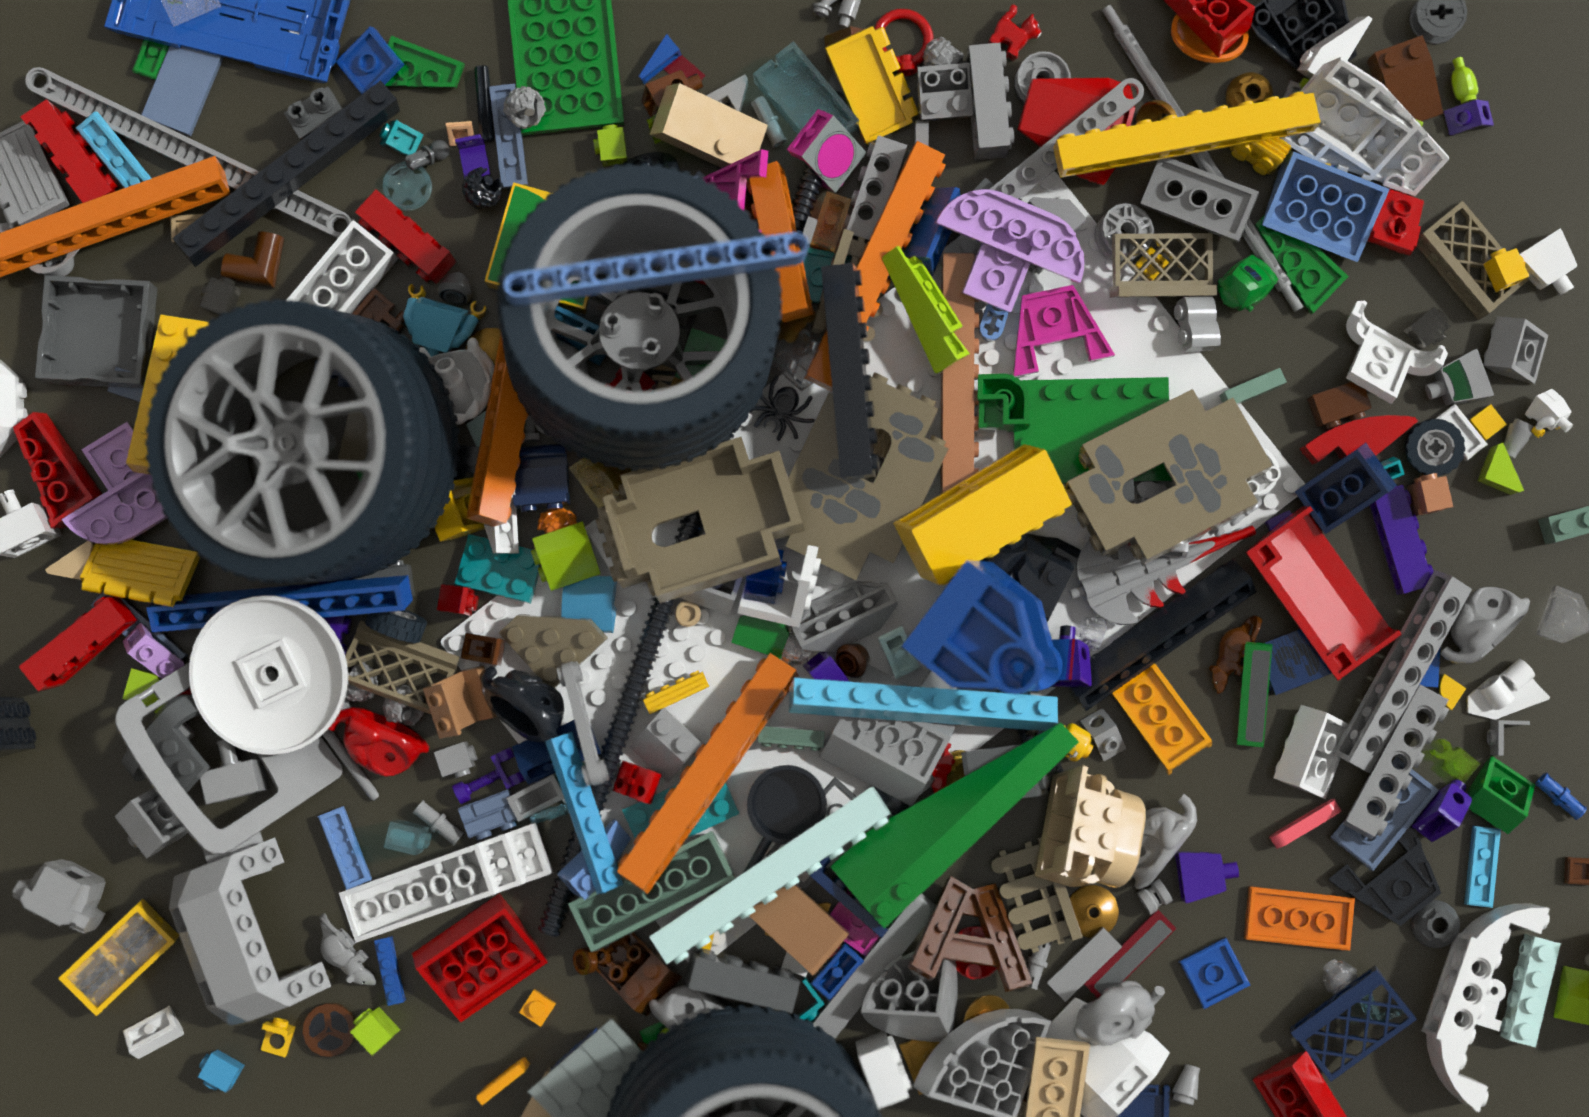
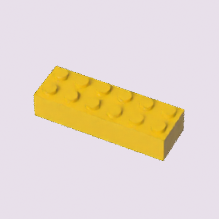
M160 315L126 464L133 472L149 474V463L146 461L148 453L147 446H145V439H147L146 426H148L149 421L148 411H151L152 406L151 399L155 396L157 383H160L162 379L161 374L169 366L168 362L171 357L174 358L176 356L177 349L187 343L186 339L190 335L194 336L198 328L207 326L208 322Z

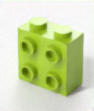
M583 521L532 538L535 549L531 550L536 565L541 564V567L537 568L542 583L547 581L551 591L601 574Z

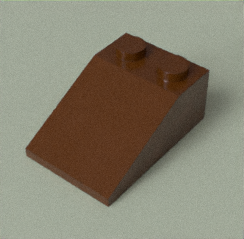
M1423 35L1374 52L1367 60L1373 78L1384 84L1414 119L1423 122L1443 114L1432 58Z

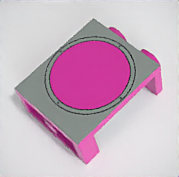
M817 109L787 148V151L792 156L804 161L822 180L823 188L834 193L844 184L847 177L866 154V151L834 115Z

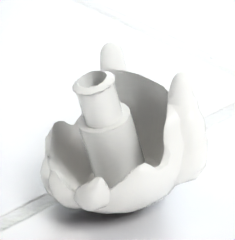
M475 338L468 340L467 350L441 353L432 357L425 348L420 347L419 352L427 355L431 364L435 365L436 373L444 380L443 384L450 392L449 399L454 403V415H457L458 418L456 425L463 424L467 420L477 417L486 408L491 393V382L495 365L479 346Z

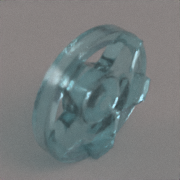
M406 162L398 163L390 168L383 180L385 197L401 210H414L424 205L431 195L432 182L429 174L423 167L417 168V170L422 172L419 174H414V171L406 166ZM400 169L398 175H393L397 170ZM427 185L426 192L423 196L421 193V188ZM388 187L394 190L392 197L389 195ZM406 200H410L414 203L411 205H402Z

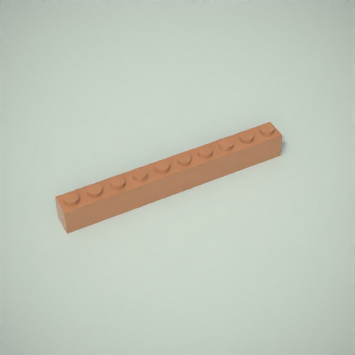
M943 253L941 258V292L963 326L954 333L970 353L941 371V439L946 441L945 447L949 448L941 465V494L979 471V468H974V457L979 456V442H974V431H979V416H974V406L979 405L977 400L978 390H974V380H978L979 364H974V354H979V338H974V328H979V312H974L975 302H979V300L961 293L974 262L975 253Z

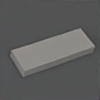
M1102 927L1046 982L1066 1002L1122 946Z

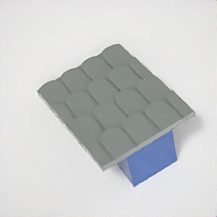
M611 1018L599 1030L595 1028L554 1064L551 1071L528 1092L552 1117H606L607 1112L610 1111L609 1104L615 1095V1089L617 1085L621 1084L622 1075L626 1074L630 1063L636 1061L637 1054L642 1050Z

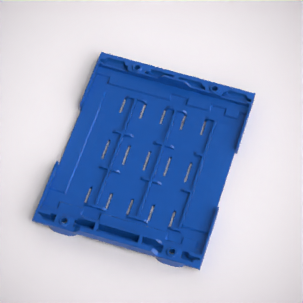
M112 0L104 27L115 33L180 49L182 46L251 63L257 68L317 83H327L331 67L334 66L339 52V39L350 0H168L183 4V6L165 2L164 0ZM287 7L293 8V9H297V10H301V11H305L306 13L299 12V11H295V10H291V9H287ZM220 14H224V15H228V16H232V17L244 19V21L238 20V19H234V18H230V17H226V16H221ZM281 29L298 32V33H300V34L298 35V34H294V33L282 31Z

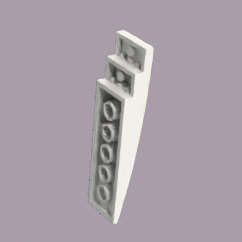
M533 823L340 892L339 896L355 943L544 877L552 874L553 870L537 824Z

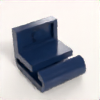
M560 444L520 447V465L515 475L516 495H513L514 506L517 509H521V512L537 511V508L547 507V510L563 509V506L571 505L568 457L565 447Z

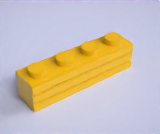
M697 670L689 674L690 678L688 679L682 677L676 680V684L671 687L667 684L661 687V691L656 694L654 691L646 694V698L643 701L649 714L651 715L710 687L704 673H699Z

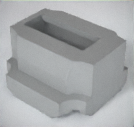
M60 859L45 862L33 878L18 881L12 896L21 901L24 908L56 925L61 926L71 923V928L81 933L95 930L105 913L97 908V905L102 897L106 882L104 881L105 878L72 861Z

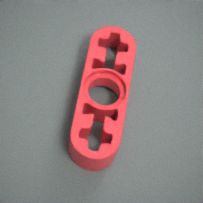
M1331 799L1274 832L1269 838L1276 849L1281 848L1336 816L1342 810L1336 800Z

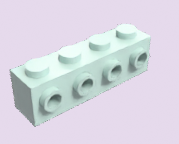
M1524 934L1519 947L1518 963L1513 972L1512 988L1507 997L1505 1017L1501 1023V1037L1513 1042L1536 1047L1560 943Z

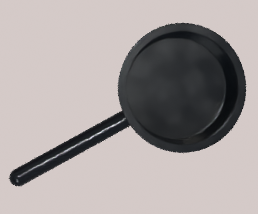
M793 765L776 766L762 773L751 786L747 799L748 816L754 828L763 837L743 873L762 861L772 842L786 845L825 818L827 800L824 789L818 779L809 771Z

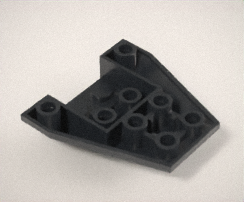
M1252 0L1250 3L1255 6L1250 27L1255 36L1296 70L1301 65L1300 59L1307 50H1310L1311 47L1350 22L1345 0ZM1356 48L1349 57L1348 62L1357 56Z

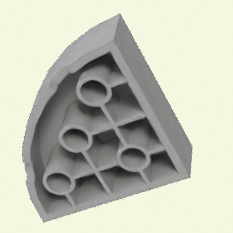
M999 1009L974 1017L949 1033L934 1048L921 1067L913 1087L928 1097L992 1116L1017 1117L1030 1080L1035 1038L1046 1037L1051 1021L1036 1012L1022 1009Z

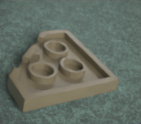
M519 614L499 632L532 671L543 679V682L554 688L560 684L557 674L558 666L570 661H578L579 665H581L608 639L590 618L575 619L559 616Z

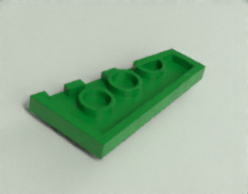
M1263 216L1255 224V227L1312 315L1349 276L1317 246L1263 226Z

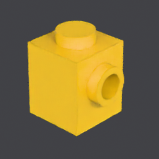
M1505 248L1490 254L1491 259L1483 264L1495 292L1517 285L1529 277L1525 268V261L1517 248L1508 252Z

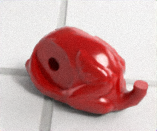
M354 707L341 710L329 730L335 731L337 725L340 722H344L346 727L343 743L349 756L366 770L385 777L404 772L410 768L421 753H428L429 751L428 743L413 729L400 722H388L385 716L364 708Z

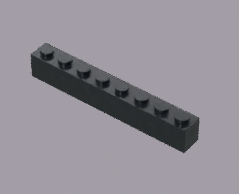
M853 263L822 266L840 477L843 480L876 477L875 470L880 469L878 454H874L873 444L877 443V433L875 427L871 428V417H875L874 403L869 401L868 391H872L871 375L866 374V365L870 364L868 348L864 349L863 338H867L866 322L861 320V312H865L864 297L859 296L858 287L863 284L861 270H857Z
M1234 559L1221 565L1212 574L1198 581L1196 585L1187 590L1183 595H1178L1172 602L1162 609H1158L1140 624L1135 625L1129 632L1115 639L1109 646L1090 657L1092 685L1088 687H1067L1069 692L1085 711L1089 710L1255 594L1256 589L1252 578Z

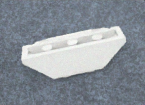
M1 359L0 458L17 440L13 427L28 416L27 410L24 408V398L27 397L26 384Z

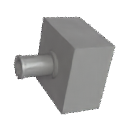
M225 740L216 742L222 765L220 768L206 771L200 778L206 804L218 803L270 789L265 766L260 759L244 762L238 761L235 746Z
M154 788L131 800L115 816L128 833L129 844L139 848L146 859L178 841L188 833Z

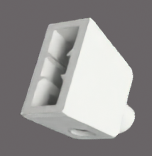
M1558 229L1520 254L1525 261V268L1529 274L1528 279L1539 290L1552 283L1561 296L1574 288L1566 274L1575 269L1577 263L1561 229Z

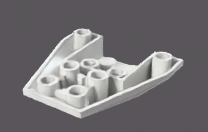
M1074 997L1051 1021L1045 1038L1088 1042L1078 1038L1074 1033L1078 1012L1083 1005L1088 1003ZM1146 1031L1136 1039L1126 1038L1107 1046L1089 1042L1090 1050L1080 1113L1084 1117H1117L1155 1078L1170 1052Z

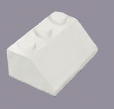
M1301 705L1294 717L1292 730L1285 741V748L1280 761L1276 765V772L1273 778L1326 799L1341 759L1333 754L1349 724L1327 712Z

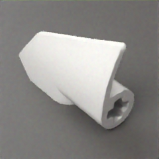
M1518 659L1500 675L1488 678L1467 695V713L1496 720L1549 700L1550 696L1533 679L1535 673L1532 668L1522 659Z

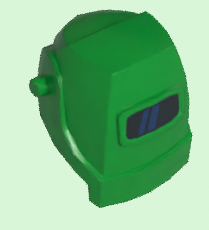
M1251 255L1235 264L1223 278L1218 279L1217 292L1220 293V297L1226 306L1238 311L1246 309L1248 312H1251L1254 309L1253 306H1256L1269 294L1273 286L1278 282V277L1264 261Z

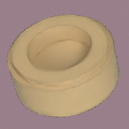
M683 601L675 609V618L680 625L692 627L699 622L701 610L697 604Z

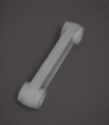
M570 661L558 666L557 674L562 687L566 686L586 763V765L582 766L587 786H596L609 780L606 765L603 760H599L579 683L583 681L578 661Z

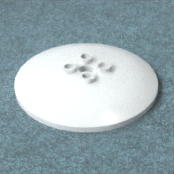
M262 595L234 602L220 610L206 623L192 649L189 664V681L197 709L217 735L242 750L258 754L275 755L301 749L314 742L330 728L339 715L345 701L348 686V669L339 639L320 615L295 600L280 596ZM268 666H273L278 670V678L276 680H271L267 677L266 669Z

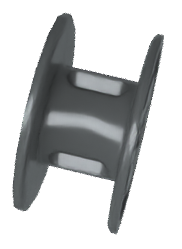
M1418 0L1410 11L1409 22L1413 33L1417 37L1423 35L1425 43L1437 45L1447 42L1461 30L1466 22V3L1464 0Z

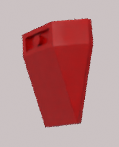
M1111 78L1031 79L1018 130L1039 147H1042L1121 82ZM1129 85L1123 88V94L1128 99H1133L1131 86ZM1135 106L1104 131L1110 130L1111 127L1119 124H1125L1126 127L1131 126ZM1115 168L1076 176L1099 185H1104Z

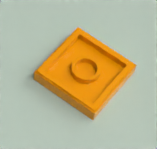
M526 1057L520 1058L483 1087L476 1098L481 1105L485 1104L527 1070L530 1063Z

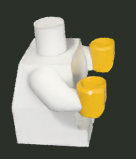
M1553 389L1537 395L1525 413L1529 419L1534 418L1537 420L1536 426L1531 430L1537 438L1545 434L1543 428L1550 430L1561 428L1564 432H1568L1573 426L1567 420L1571 410L1564 398Z

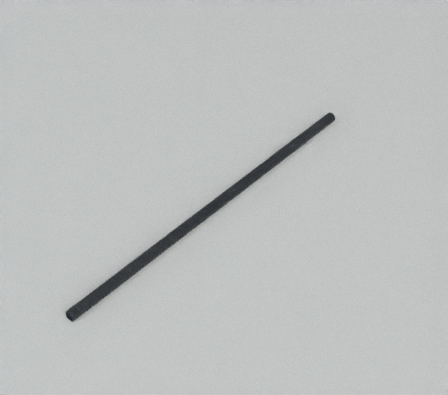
M806 163L805 166L807 168L803 169L802 172L804 176L800 177L801 184L797 186L799 191L794 194L796 199L792 200L796 229L801 234H803L808 216H812L810 211L814 210L813 204L817 201L815 196L819 195L818 188L822 187V180ZM733 432L730 434L728 440L734 439L735 435L733 434ZM699 512L684 516V519L680 520L682 525L681 528L677 529L679 534L678 536L675 535L674 539H676V542L672 543V545L700 536L698 531L702 530L700 526L702 521ZM653 597L655 602L654 605L650 606V609H652L651 613L647 614L649 619L648 621L645 620L646 628L642 629L644 634L639 637L641 642L636 646L638 651L634 652L635 659L631 660L633 665L628 668L630 674L625 677L627 682L623 683L624 691H620L622 696L617 700L619 705L614 708L617 710L616 714H612L614 719L613 722L610 721L609 723L611 726L610 730L607 729L606 731L608 736L604 737L606 742L605 745L601 746L603 751L601 754H598L599 760H603L606 765L609 780L596 786H590L599 814L605 808L603 803L607 802L606 794H610L608 789L613 785L611 780L616 777L613 774L615 771H618L616 766L617 763L621 762L619 757L624 754L622 749L626 748L625 740L629 739L627 734L632 731L630 726L635 722L633 720V717L637 716L635 711L640 708L638 703L643 699L641 694L646 691L644 686L648 685L646 680L647 677L650 678L651 676L649 671L654 668L652 663L656 662L654 657L655 654L659 653L657 648L662 645L660 640L664 639L663 631H667L665 626L666 623L670 622L668 617L669 615L672 616L671 608H675L673 603L678 598L660 603L657 597ZM571 831L572 839L568 840L570 845L565 848L567 853L562 857L564 862L560 863L561 870L582 850L576 831ZM559 876L554 880L556 885L551 888L553 893L549 894L550 902L546 903L548 908L543 911L545 916L540 920L542 925H539L537 928L541 933L553 937L560 936L561 932H559V929L563 928L562 920H566L564 915L569 911L567 908L568 903L572 902L570 897L574 896V893L570 891Z

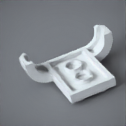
M1357 301L1349 315L1346 328L1351 339L1360 346L1346 378L1392 404L1399 394L1407 373L1417 376L1432 375L1444 365L1448 353L1443 345H1439L1435 350L1429 352L1417 350L1370 323L1364 316V308L1367 302Z

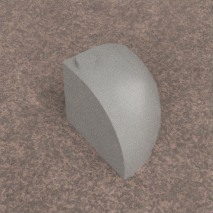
M915 951L903 957L900 955L884 968L885 971L877 981L871 984L865 996L861 1013L872 1026L891 1035L918 1041L941 1042L954 1030L958 994L956 961L943 959L935 978L929 981L908 968Z

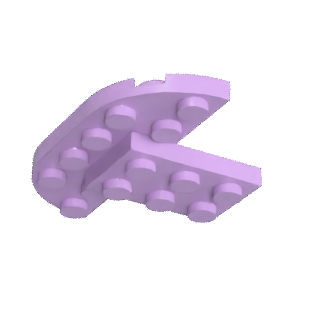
M983 189L956 197L944 207L935 221L937 225L981 243L961 292L969 297L1011 313L1030 264L1073 282L1081 283L1084 272V254L1076 233L1064 220L1050 212L1005 193Z
M128 422L81 449L108 491L62 519L65 525L75 534L97 544L112 545L132 540L168 518L162 512L163 507L161 503L157 502L156 491L153 490L151 485L153 483L151 475L133 472L126 464L133 429Z

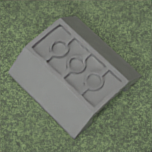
M868 664L865 673L859 683L909 686ZM840 717L819 757L909 806H913L928 782L956 725Z

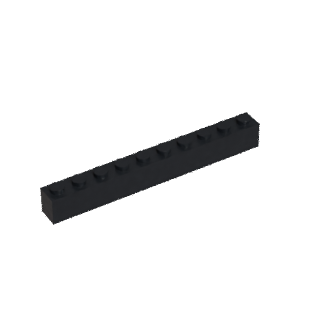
M380 80L174 236L173 240L192 265L197 267L399 113L400 108L396 97Z

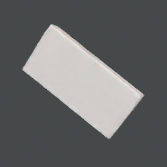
M168 1006L123 1030L129 1053L140 1059L183 1036L184 1031L172 1007Z

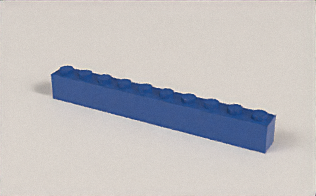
M408 575L191 594L184 595L182 601L176 600L173 607L158 605L152 602L146 609L151 631L162 632L203 628L216 613L226 606L253 596L272 595L289 598L306 605L321 617L403 611L413 601L409 577Z

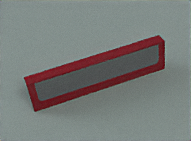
M1159 910L1156 911L1121 944L1122 948L1084 985L1097 998H1100L1105 988L1125 981L1177 928Z

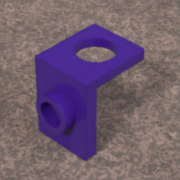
M1473 100L1444 111L1451 136L1479 126H1494L1488 101Z
M481 135L455 139L460 153L464 178L468 176L470 171L479 167L488 168L481 175L482 177L490 176L485 144Z

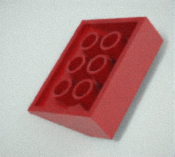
M500 893L412 953L416 970L460 1023L548 963L546 957L516 913Z

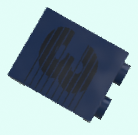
M1300 628L1265 642L1266 644H1273L1269 682L1270 695H1278L1332 674Z

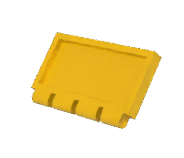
M870 26L825 47L827 56L865 144L877 140L878 135L883 137L913 123L911 118L919 114L912 96L903 100L902 96L910 93L903 73L893 76L892 72L900 69L893 48L883 52L882 48L890 45L884 27L874 30L873 26Z
M135 540L112 545L95 543L80 575L82 581L81 588L83 591L99 594L104 590L105 595L127 598L129 594V599L147 603H151L153 600L154 604L173 607L176 600L182 601L200 556L195 551Z

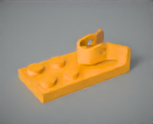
M1153 664L1112 693L1115 700L1161 761L1168 776L1172 774L1174 768L1205 747L1210 748L1212 746L1211 738L1156 664Z

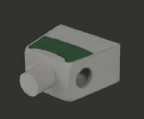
M1478 349L1443 366L1434 373L1436 382L1425 385L1428 398L1431 400L1442 396L1446 406L1480 401L1494 396Z

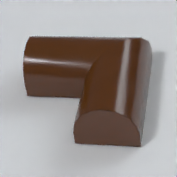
M258 231L253 257L226 253L222 260L221 277L224 280L275 288L284 237L270 232Z

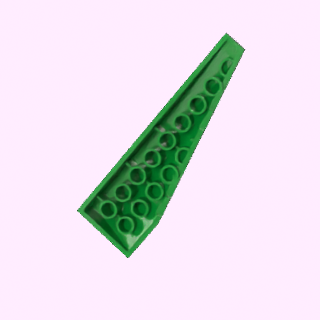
M1060 722L888 819L889 822L879 829L875 830L873 827L865 833L867 837L853 845L831 866L832 870L885 929L1063 759L1079 741Z

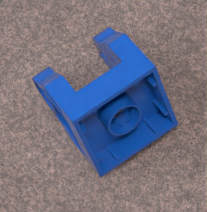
M966 560L902 645L905 650L951 687L1000 689L1008 694H1023L1029 691H1042L1051 688L1058 682L1062 674L1063 662L1060 653L1053 646L1042 601L993 562Z

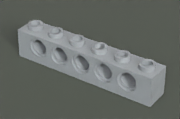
M1422 685L1418 686L1343 825L1370 840L1376 835H1382L1388 822L1384 821L1388 812L1394 813L1400 802V799L1396 798L1400 789L1404 791L1407 789L1412 780V776L1409 775L1412 767L1418 768L1425 755L1421 750L1425 743L1431 744L1437 731L1433 730L1437 721L1442 723L1449 711L1445 707L1449 699ZM1418 712L1425 713L1429 718L1428 724L1419 723L1416 714ZM1405 735L1415 737L1417 741L1415 747L1405 744ZM1392 758H1401L1404 762V769L1398 770L1394 768ZM1380 780L1389 781L1392 785V791L1389 793L1383 792L1379 787ZM1370 802L1376 803L1380 808L1379 815H1371L1367 811V804Z

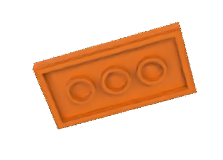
M1249 886L1244 939L1350 951L1355 898Z

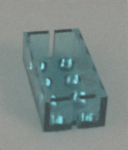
M794 41L775 55V63L770 59L753 73L754 83L797 135L817 109L834 115L850 134L858 129L859 119Z

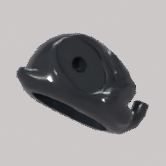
M493 666L488 667L484 671L480 679L484 698L491 711L503 723L529 741L545 742L558 737L556 731L563 721L565 708L562 695L556 688L543 682V679L524 671L511 670L505 677L499 676L494 680L492 678L497 675V670Z

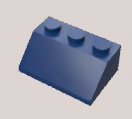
M957 187L934 189L929 201L924 200L920 209L924 210L917 225L912 224L910 232L913 235L906 248L902 247L904 255L907 258L913 256L919 258L931 276L935 273L952 230L935 224V221L944 207L960 196V189Z

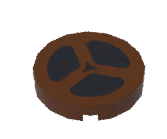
M325 1003L317 1006L307 1015L303 1023V1037L306 1045L312 1052L320 1056L333 1057L342 1054L351 1046L355 1039L350 1033L356 1027L353 1024L355 1021L353 1014L338 1003Z

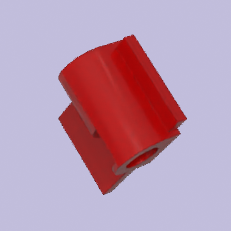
M1390 189L1367 241L1410 256L1417 246L1421 229L1419 222L1424 200Z

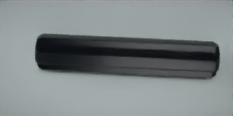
M479 65L474 68L479 134L484 142H490L494 140L489 89V69L486 65Z

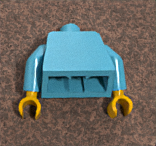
M409 285L408 292L411 298L407 300L403 318L409 334L412 335V342L424 346L431 357L438 355L439 351L449 352L452 348H458L473 333L479 322L478 319L486 314V306L483 307L481 312L474 311L477 301L471 303V314H468V310L425 298L426 291L422 285L420 292L414 294V285Z

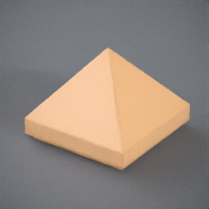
M472 121L446 123L449 146H457L455 143L457 138L474 135Z

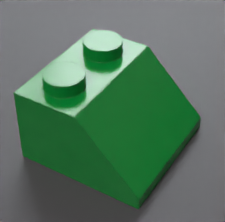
M1491 755L1468 789L1467 794L1472 799L1469 809L1490 822L1494 827L1509 834L1527 818L1535 784Z

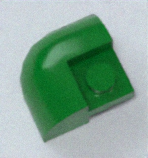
M978 374V428L980 430H1007V432H1018L1028 429L1030 427V395L1024 382L1010 374Z

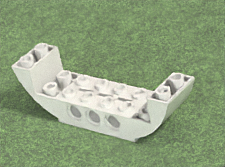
M1530 903L1497 907L1472 921L1461 933H1458L1456 939L1451 944L1422 1032L1426 1033L1427 1049L1431 1064L1440 1081L1461 1103L1477 1112H1480L1481 1106H1485L1487 1102L1488 1086L1460 1074L1459 1070H1462L1466 1064L1467 1055L1465 1053L1468 1044L1470 1045L1474 1041L1476 1034L1474 1027L1477 1019H1480L1483 1015L1485 995L1489 994L1492 989L1493 979L1491 978L1494 969H1497L1501 963L1502 954L1500 952L1503 943H1507L1510 937V924L1541 934L1542 930L1549 923V908Z

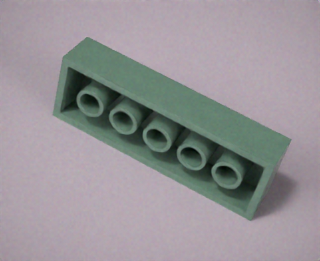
M710 831L680 847L648 894L621 877L623 885L601 894H597L595 890L586 900L578 898L568 903L590 951L595 952L727 885L736 879V876L714 832Z

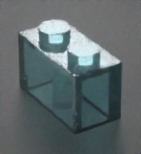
M401 819L390 821L384 848L411 855L420 854L424 849H428L432 834L428 833L429 826Z

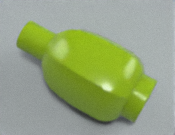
M1463 57L1453 59L1455 70L1451 75V83L1455 98L1461 101V105L1477 100L1478 85L1473 71L1465 67Z

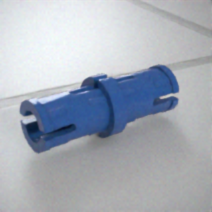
M1544 773L1536 781L1535 785L1552 799V803L1555 806H1561L1573 819H1579L1586 812L1587 807L1574 798L1567 787H1562L1548 773Z

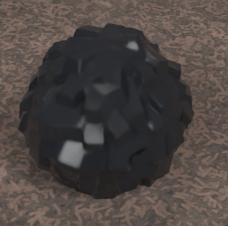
M479 167L470 171L468 176H465L462 184V192L466 201L476 209L495 206L500 201L504 186L500 182V178L493 181L488 175L484 178L481 176L488 168Z

